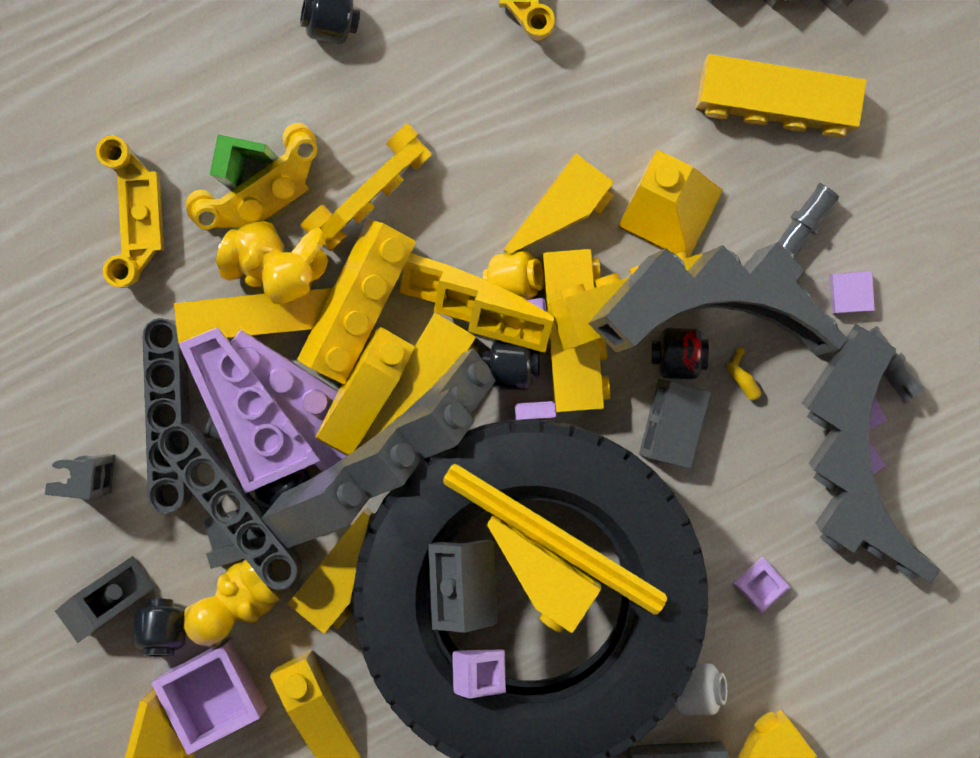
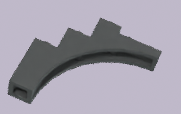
M779 242L757 250L744 266L741 265V261L735 253L727 250L722 245L703 253L688 271L685 269V264L681 258L670 253L667 248L648 256L588 323L616 353L634 347L657 325L678 313L708 308L744 311L769 320L796 336L815 355L839 350L848 339L838 329L836 321L826 315L812 300L811 294L795 282L804 270L795 261L794 255L787 248L782 247Z
M855 324L848 334L846 342L837 350L802 402L810 410L807 415L810 420L826 430L831 424L834 425L809 462L813 470L816 471L814 479L833 491L837 485L839 486V489L815 523L823 533L820 538L834 549L841 551L844 546L855 553L864 540L865 542L862 546L867 551L880 559H883L885 555L890 556L898 562L896 568L909 578L916 581L921 576L932 583L940 569L929 557L909 543L895 527L880 500L871 471L868 441L871 409L881 377L892 359L896 348Z
M474 348L462 353L449 370L396 420L327 470L283 492L261 519L286 549L349 526L370 498L403 486L423 459L458 445L474 423L470 415L496 381L488 365Z

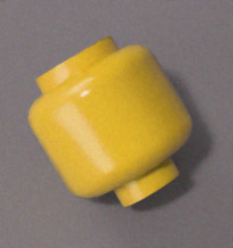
M522 250L512 254L499 253L491 258L488 269H485L483 272V279L526 300H531L536 297L538 291L544 286V271L540 260L534 259L533 255L527 251Z

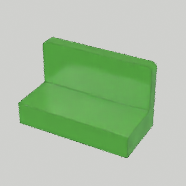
M218 134L209 175L225 186L236 188L241 185L246 158L272 163L277 160L278 156L266 144Z

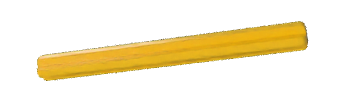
M453 464L443 478V483L642 608L657 615L665 606L667 601L665 593L457 464Z

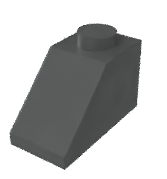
M132 556L73 595L56 609L55 613L76 642L79 643L156 587Z

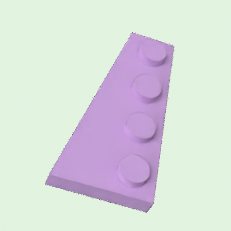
M218 327L179 343L245 493L320 462L318 455Z
M239 329L231 341L232 346L318 455L320 462L315 463V465L323 472L345 458L346 455L315 439L338 391Z

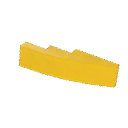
M410 254L403 269L399 293L434 302L433 312L470 322L468 332L536 351L546 352L555 318L553 315L526 299L483 278L438 261Z
M332 288L309 290L306 296L287 304H274L266 294L174 303L178 343L216 327L221 330L227 339H233L239 329L251 336L310 331L313 329Z

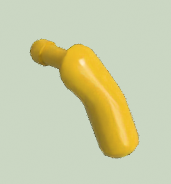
M738 347L732 362L727 363L726 367L729 374L740 385L746 397L751 401H755L760 398L762 392L753 376L739 367V363L745 355V349Z

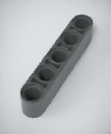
M157 318L147 323L142 336L147 483L149 503L159 513L167 514L188 505L192 496L191 490L171 465L166 464L162 460L161 452L158 448L159 435L164 428L168 427L162 423L159 416L163 406L168 404L175 410L176 418L172 425L190 424L188 364L178 343L176 321ZM163 326L170 327L173 333V340L167 347L160 346L157 341V333ZM165 365L170 366L175 375L174 381L168 387L163 386L158 378L160 369ZM177 431L173 435L172 445L178 452L184 453L188 449L189 439L184 432ZM166 484H171L178 490L179 497L174 505L167 503L163 498L162 491Z
M188 423L174 424L164 428L158 438V448L163 457L262 581L270 588L276 590L289 587L300 576L302 571V561L293 547L286 549L261 519L265 512L249 492H244L238 478L199 429ZM177 431L184 432L189 439L188 449L184 453L178 452L172 445L173 435ZM203 462L212 466L215 477L211 484L202 483L197 476V469ZM225 495H233L239 500L240 511L236 516L229 515L224 511L222 501ZM250 527H258L264 531L266 541L263 547H256L249 543L247 532ZM275 559H284L290 564V577L279 578L274 574L272 563Z

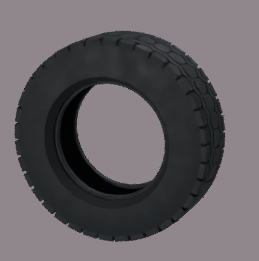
M513 419L481 425L468 430L457 446L423 459L403 486L390 490L368 526L358 556L354 581V616L363 657L370 675L386 703L390 705V708L401 721L411 728L413 733L428 745L434 746L437 751L450 758H608L611 756L614 758L632 747L635 741H640L658 725V721L663 720L689 682L705 638L708 618V582L703 553L693 525L674 492L650 466L619 444L596 432L576 425L544 419ZM453 464H457L515 501L542 500L555 502L585 515L608 536L614 546L621 567L665 593L667 596L665 606L657 615H654L622 595L620 611L607 640L593 656L575 669L562 675L542 680H517L505 677L506 693L470 699L455 694L453 689L452 655L453 652L461 650L452 641L447 631L432 630L428 544L438 542L449 543L463 526L486 510L443 483V478Z

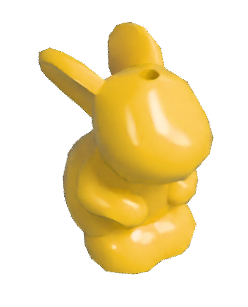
M261 221L246 224L238 230L231 229L228 231L218 247L216 264L221 278L233 281L239 279L244 274L246 275V284L250 287H261L263 285L265 294L274 304H287L308 294L312 282L321 278L326 272L328 258L324 251L320 250L323 245L324 235L323 231L318 227L307 233L292 252H285L284 244L277 234L275 226L272 223Z
M246 559L243 562L236 563L219 576L214 596L201 599L185 609L184 629L187 636L197 645L216 647L229 635L236 622L254 623L260 617L267 614L272 609L274 603L282 598L280 589L276 590L267 586Z

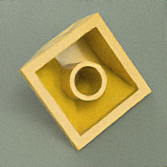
M657 149L618 227L658 247L667 248L673 254L685 251L687 258H689L723 189L693 166Z
M153 688L139 702L125 758H194L195 752L187 755Z

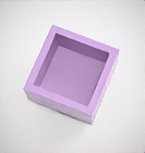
M232 638L162 673L151 683L187 755L260 719L267 709Z

